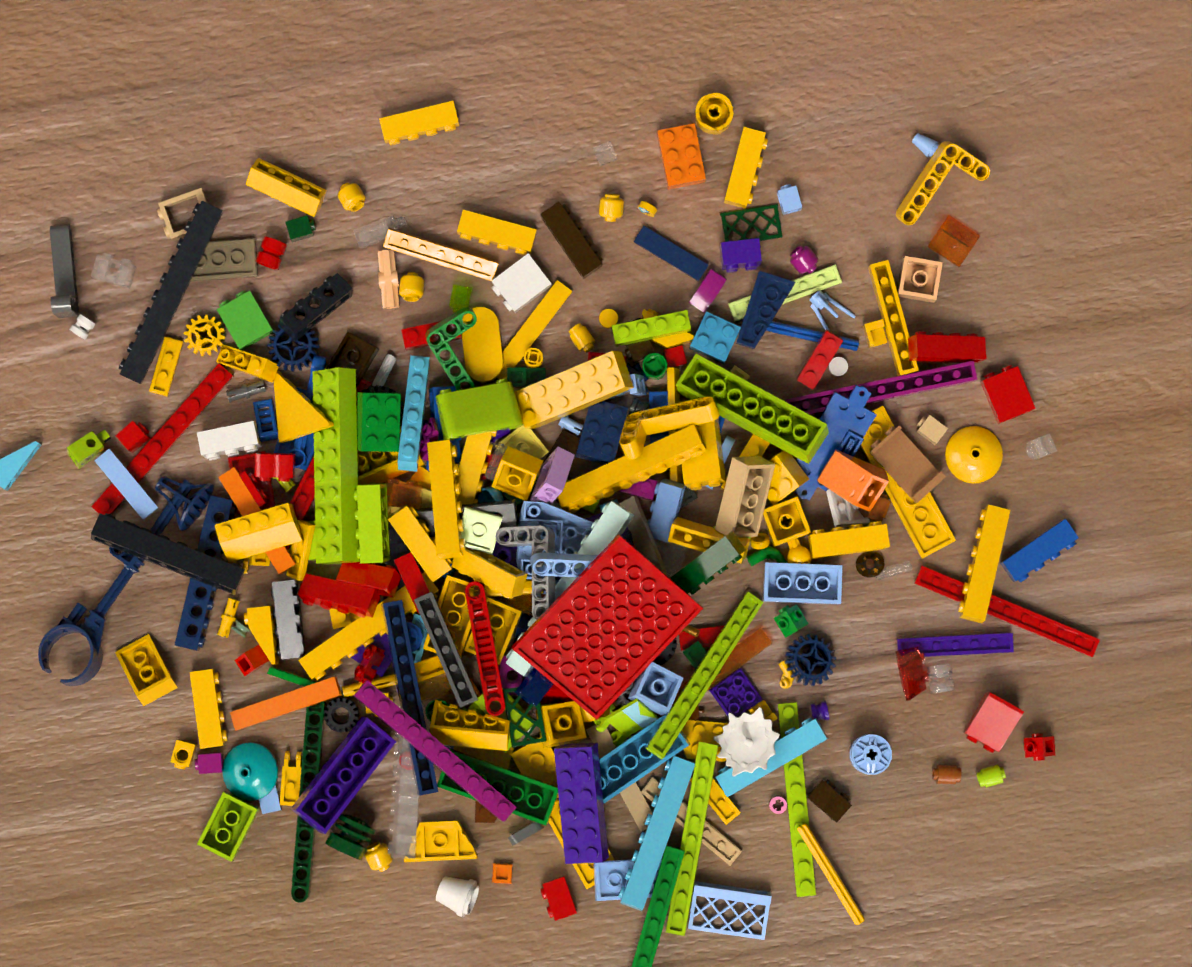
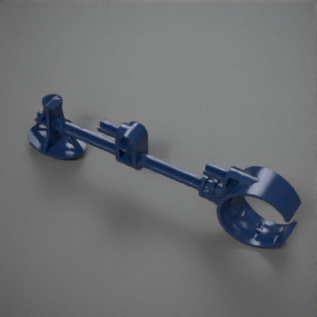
M166 476L161 477L156 483L155 490L167 499L168 504L150 529L152 534L159 536L175 514L179 529L181 531L188 529L201 516L202 511L206 509L210 495L212 496L214 485L212 483L193 485L186 479L183 483H178ZM167 482L179 486L178 490L175 491L167 486ZM165 488L172 492L174 496L170 499L161 490ZM202 488L196 493H194L192 496L187 498L188 494L192 489ZM185 502L180 520L178 509ZM132 523V524L134 525V527H137V528L141 529L139 526H137L136 524ZM109 547L110 553L124 563L123 570L96 609L90 610L88 617L85 616L84 619L86 621L83 624L77 625L87 608L77 603L67 618L63 616L58 625L45 634L38 651L39 663L43 671L49 674L52 673L49 667V654L56 641L67 634L80 633L87 638L90 645L91 655L89 663L85 670L77 677L61 679L60 682L66 686H79L95 677L103 661L101 641L106 621L105 615L132 575L140 572L139 568L141 565H145L143 563L145 560L125 552L118 554L117 549Z

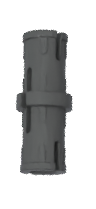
M261 380L249 385L242 384V387L227 390V396L235 394V396L228 398L229 402L231 403L245 397L248 399L251 395L266 392V387L257 388L258 386L265 385L264 381Z

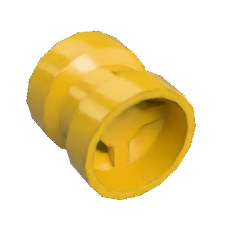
M537 348L528 349L524 354L525 364L529 368L540 367L543 363L542 352Z

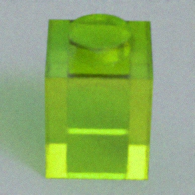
M453 284L449 308L453 309V313L464 307H470L473 292L471 287Z

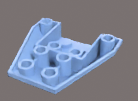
M523 501L518 527L539 525L548 527L555 534V553L574 554L582 547L580 544L583 538L591 533L593 522L544 502ZM545 531L541 533L542 540L546 537ZM527 532L523 534V541L527 539ZM532 546L517 547L516 555L518 569L527 573L526 579H532V567L530 564ZM558 562L555 567L560 568L564 563Z

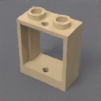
M202 188L158 203L160 209H157L160 220L164 219L166 224L163 227L166 237H170L173 242L184 238L187 231L183 229L174 232L166 208L197 197L199 204L201 201L208 203Z

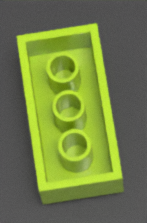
M387 483L357 485V489L354 490V499L358 503V508L355 509V519L358 520L359 528H356V539L359 540L357 559H360V563H384L390 560Z

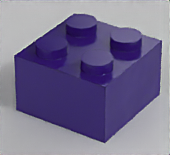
M759 238L721 242L720 244L721 267L727 273L737 272L739 268H745L746 271L756 270L762 262Z

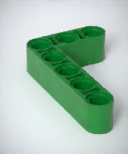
M464 307L428 329L425 334L429 347L457 391L465 390L460 388L462 382L470 383L467 389L476 388V385L448 343L476 324L477 317L475 312L469 307ZM465 314H472L470 321L465 322L462 320ZM455 324L456 328L454 331L449 332L446 330L447 325ZM438 334L440 338L438 341L432 342L430 341V336ZM448 350L450 354L448 357L442 358L440 357L441 351ZM459 366L460 370L457 373L450 372L451 367Z

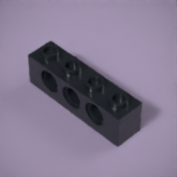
M338 273L333 277H327L319 288H313L305 299H299L291 310H285L281 314L279 326L294 342L350 299L353 288ZM332 293L333 296L328 297L325 294ZM317 304L319 307L313 308L310 305ZM299 315H302V316H304L305 318H304V319H298V318H296V317L299 316Z

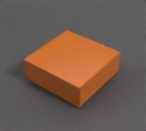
M493 863L492 883L512 884L513 864Z

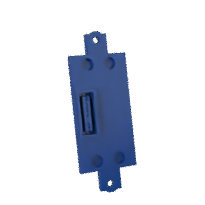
M855 385L849 398L837 392L833 393L818 419L827 424L828 435L809 464L798 458L795 459L809 478L807 482L794 491V493L798 494L799 498L810 501L817 487L825 491L828 490L817 479L835 449L853 457L864 440L863 437L877 415L864 407L872 394L866 387ZM864 391V394L859 395V392ZM803 490H806L807 493H806V494H802V491H803Z

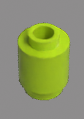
M998 764L976 772L980 787L985 786L987 788L1001 784L1003 779L1006 778L1003 767L999 768Z

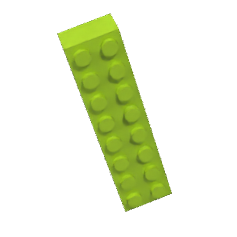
M695 354L676 383L679 394L690 400L707 396L713 397L721 417L808 464L829 433L826 423L698 354Z

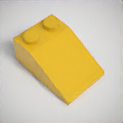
M486 597L497 663L500 665L522 611ZM471 632L464 651L476 655Z
M273 607L247 608V613H244L245 624L248 625L271 664L279 665Z
M149 634L115 652L137 698L143 706L178 688Z

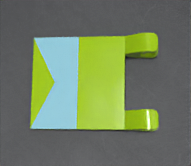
M635 699L610 715L595 719L594 723L598 726L596 730L599 732L605 731L609 724L615 727L618 731L613 732L611 738L614 739L613 744L619 746L628 736L656 721L658 716L641 701Z

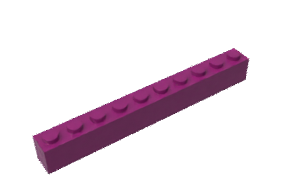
M974 361L858 384V386H864L872 393L866 404L972 383L978 379ZM855 385L785 399V402L809 415L821 414L834 392L849 398ZM864 391L859 392V395L864 394Z
M368 680L355 692L354 697L501 822H505L516 809L515 805Z

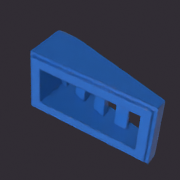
M272 399L253 402L260 441L266 442L278 439V427ZM269 407V410L260 412L258 410L261 408ZM271 415V417L260 419L261 416ZM271 422H272V425H267V426H262V425H261V424H266V423H271Z

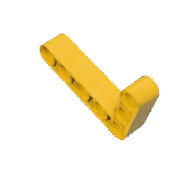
M950 141L942 142L896 211L897 219L906 225L914 224L953 165L980 181L986 180L989 177V167L958 145ZM952 146V152L946 155L947 148ZM966 156L967 162L961 165L962 158ZM938 163H941V169L939 171H936V165ZM981 166V173L976 175L977 168ZM931 179V184L925 187L926 180ZM917 195H920V201L918 203H914L915 197ZM910 211L909 218L904 219V214Z
M711 396L634 412L625 419L619 443L626 459L633 460L642 454L648 435L685 428L693 424L699 425L712 422L720 416V413Z

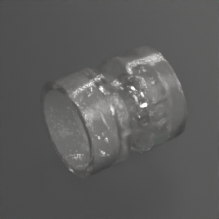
M951 663L927 667L928 678L932 680L929 683L931 694L955 690L954 679L950 677L953 674ZM945 677V683L938 684L937 678Z

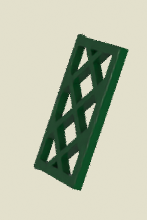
M778 204L720 213L725 242H729L728 235L731 231L741 236L739 240L749 239L746 237V234L751 228L760 233V236L756 237L759 238V241L782 238ZM774 209V217L770 220L762 214L764 210ZM755 212L758 215L751 223L742 217L744 213ZM735 215L738 218L731 226L726 222L725 216ZM760 216L769 222L763 231L754 225ZM740 219L749 225L744 234L734 228ZM772 224L777 228L778 234L767 235L765 232Z
M537 684L509 689L503 688L507 720L510 721L512 748L546 742ZM534 688L535 699L533 702L523 695L527 689ZM508 692H515L519 695L513 705L508 702ZM521 697L530 703L525 713L515 707ZM532 706L537 708L538 719L536 722L527 716ZM513 709L522 715L516 725L511 721L510 712ZM524 718L534 724L528 733L518 727ZM536 726L541 730L542 738L534 739L530 736ZM516 729L525 735L522 742L515 743L514 732Z

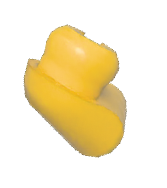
M782 661L778 664L783 671L779 685L781 688L786 689L792 686L794 677H790L793 673L792 670L786 671L790 664H785Z

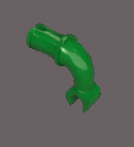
M771 546L759 549L746 557L751 567L769 558L774 559L777 563H788L781 551Z

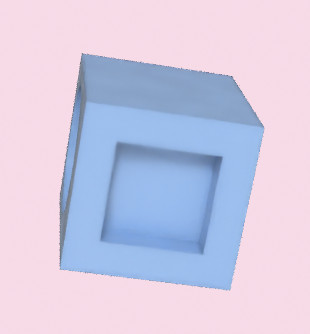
M791 184L781 186L780 190L777 191V196L782 214L786 215L801 211L802 204L797 187H792Z

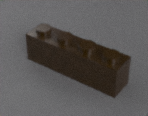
M557 202L542 212L540 217L578 273L585 279L602 267L601 261L603 259L598 251L594 252L591 249L592 243L587 235L583 237L579 230L582 228L576 220L572 221L569 217L571 212L568 207Z

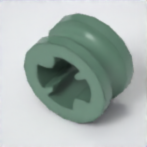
M237 620L236 625L231 627V629L244 638L246 637V632H250L248 627Z

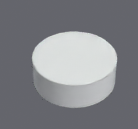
M835 357L829 363L828 368L832 375L842 376L848 369V363L842 357Z

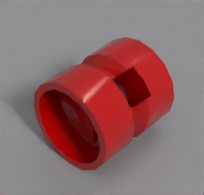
M264 236L261 243L263 251L258 252L255 262L262 266L279 270L282 261L279 256L285 253L287 244Z

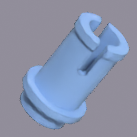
M569 415L562 417L558 424L561 426V429L565 428L577 435L580 434L584 426L569 418Z

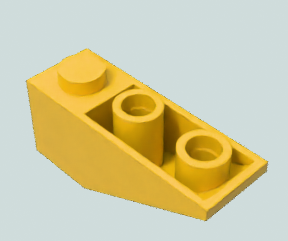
M227 345L221 348L216 360L217 363L273 383L279 368L276 363Z

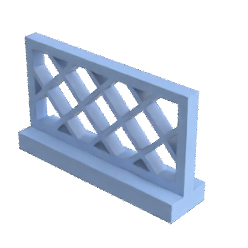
M695 881L688 929L765 940L772 897L771 892ZM697 896H703L709 903L700 909L696 904ZM718 899H724L728 904L721 911L714 905V902ZM737 902H743L747 907L740 914L733 907ZM712 905L717 914L708 919L703 910ZM756 905H765V912L759 917L752 910ZM731 908L736 917L727 922L722 913ZM750 911L756 919L747 925L741 916ZM701 913L706 922L702 925H693V918ZM718 916L725 923L721 928H715L711 923ZM737 919L745 926L739 931L733 930L730 926ZM758 921L762 926L761 934L753 933L749 927Z

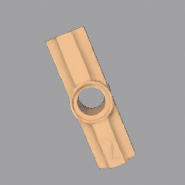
M394 250L378 251L380 271L378 272L379 287L382 292L383 309L399 308L398 271L396 270Z

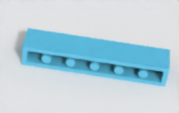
M410 355L398 453V470L415 472L418 470L430 357Z
M810 717L801 723L802 727L796 730L793 727L785 732V737L780 740L778 738L774 744L776 754L769 758L766 770L758 767L753 773L742 772L736 776H732L733 768L728 766L719 770L718 773L720 775L716 776V779L725 795L729 797L829 739L818 719L812 720Z

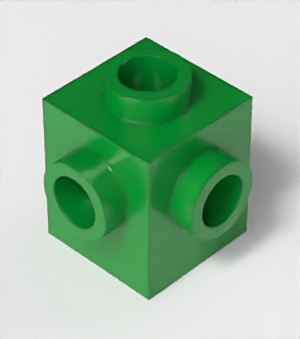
M797 604L791 608L788 605L779 610L780 614L774 617L785 638L808 625Z

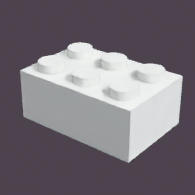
M254 421L197 432L201 455L209 459V461L220 459V455L224 454L228 455V457L239 455V451L243 450L247 453L258 451V447H262L257 423Z

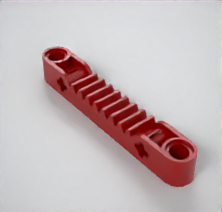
M473 581L466 586L465 596L485 708L490 715L498 716L504 712L505 702L485 590L481 583ZM471 586L479 587L480 594L477 597L469 594ZM483 609L482 611L473 612V610ZM492 701L500 702L501 708L499 711L493 712L490 710V703Z

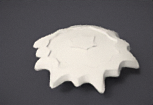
M761 707L752 715L743 713L739 718L729 713V724L723 726L724 732L721 735L714 737V740L722 747L717 757L726 759V766L733 768L732 776L742 772L753 773L758 767L766 770L769 758L776 754L774 744L780 736L779 733L772 730V721L765 719Z

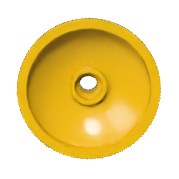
M978 426L965 427L957 431L949 439L945 450V460L950 472L959 480L972 484L982 483L992 478L999 470L1003 459L1002 447L997 437L989 430ZM974 450L978 451V457L972 455Z

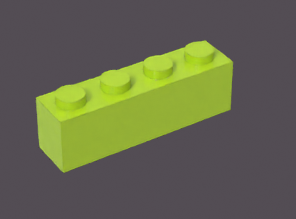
M687 310L612 325L615 347L691 331Z

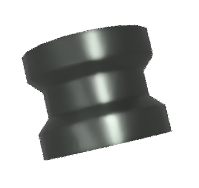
M635 397L628 415L647 410L649 402H641Z

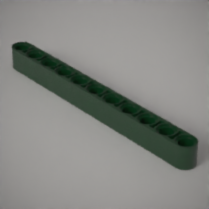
M326 701L321 702L317 706L306 707L299 797L310 784L305 779L306 773L313 772L316 777L321 769ZM312 714H318L320 717V722L317 725L312 724L310 721ZM311 733L318 735L319 739L316 744L309 742L308 738ZM310 752L315 753L317 756L315 763H309L307 760V755ZM297 816L291 897L298 903L306 901L310 896L315 828L300 816ZM302 830L310 832L309 840L305 841L301 838ZM301 849L308 851L309 857L307 860H302L299 857ZM299 869L307 871L306 879H300L297 876ZM298 888H302L306 892L303 899L296 896Z

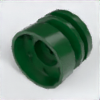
M341 813L338 819L344 821V824L334 823L341 830L340 833L331 831L325 844L346 855L362 860L367 848L360 842L361 840L370 842L371 838L366 836L365 832L374 835L376 830L367 822L355 816Z

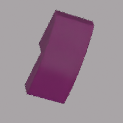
M711 268L689 300V303L705 313L727 279Z
M432 417L422 428L424 439L421 440L420 455L426 461H429L427 443L438 441V428L435 419Z

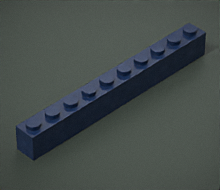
M402 600L383 603L381 606L401 709L427 730ZM407 742L417 795L421 796L438 792L433 763Z

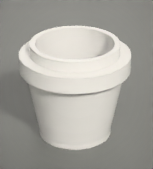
M445 876L439 885L436 901L456 912L457 916L463 918L471 913L479 893L477 881Z

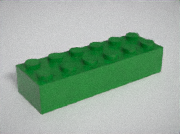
M450 749L452 753L516 806L512 814L548 825L558 796L557 786ZM443 771L441 772L437 783L439 788L476 800Z

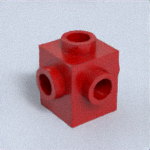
M1043 733L1031 734L1032 738H1024L1025 758L1033 757V761L1045 760L1046 756H1056L1054 736L1043 737Z

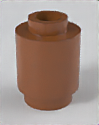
M881 494L870 512L867 511L869 513L867 518L874 521H883V518H886L891 503L888 500L889 496Z
M937 764L936 768H933L932 779L936 780V784L955 785L961 782V768L956 767V765Z

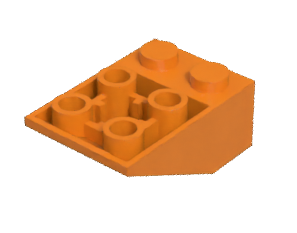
M836 449L817 479L819 483L851 504L869 512L889 483L886 470Z

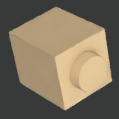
M931 415L927 418L923 416L916 425L919 427L916 432L933 445L938 443L948 429Z

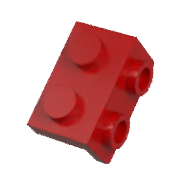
M247 471L239 474L259 508L262 509L269 505L266 501L268 497L263 489H258L256 485L258 481L253 473L249 474Z

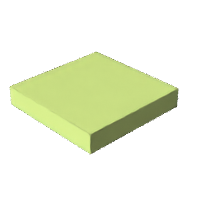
M465 506L462 517L464 531H461L462 539H465L466 547L493 554L496 544L495 535L497 530L500 529L503 517Z

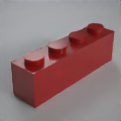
M916 332L914 336L908 338L909 361L962 363L974 361V363H979L987 359L985 337H980L976 333L961 336V333L944 335L943 332H935L932 335H927L926 332Z
M305 574L298 591L299 597L306 605L313 606L315 604L326 610L331 608L337 609L344 614L350 612L362 618L366 616L373 618L380 600L376 589L311 574Z

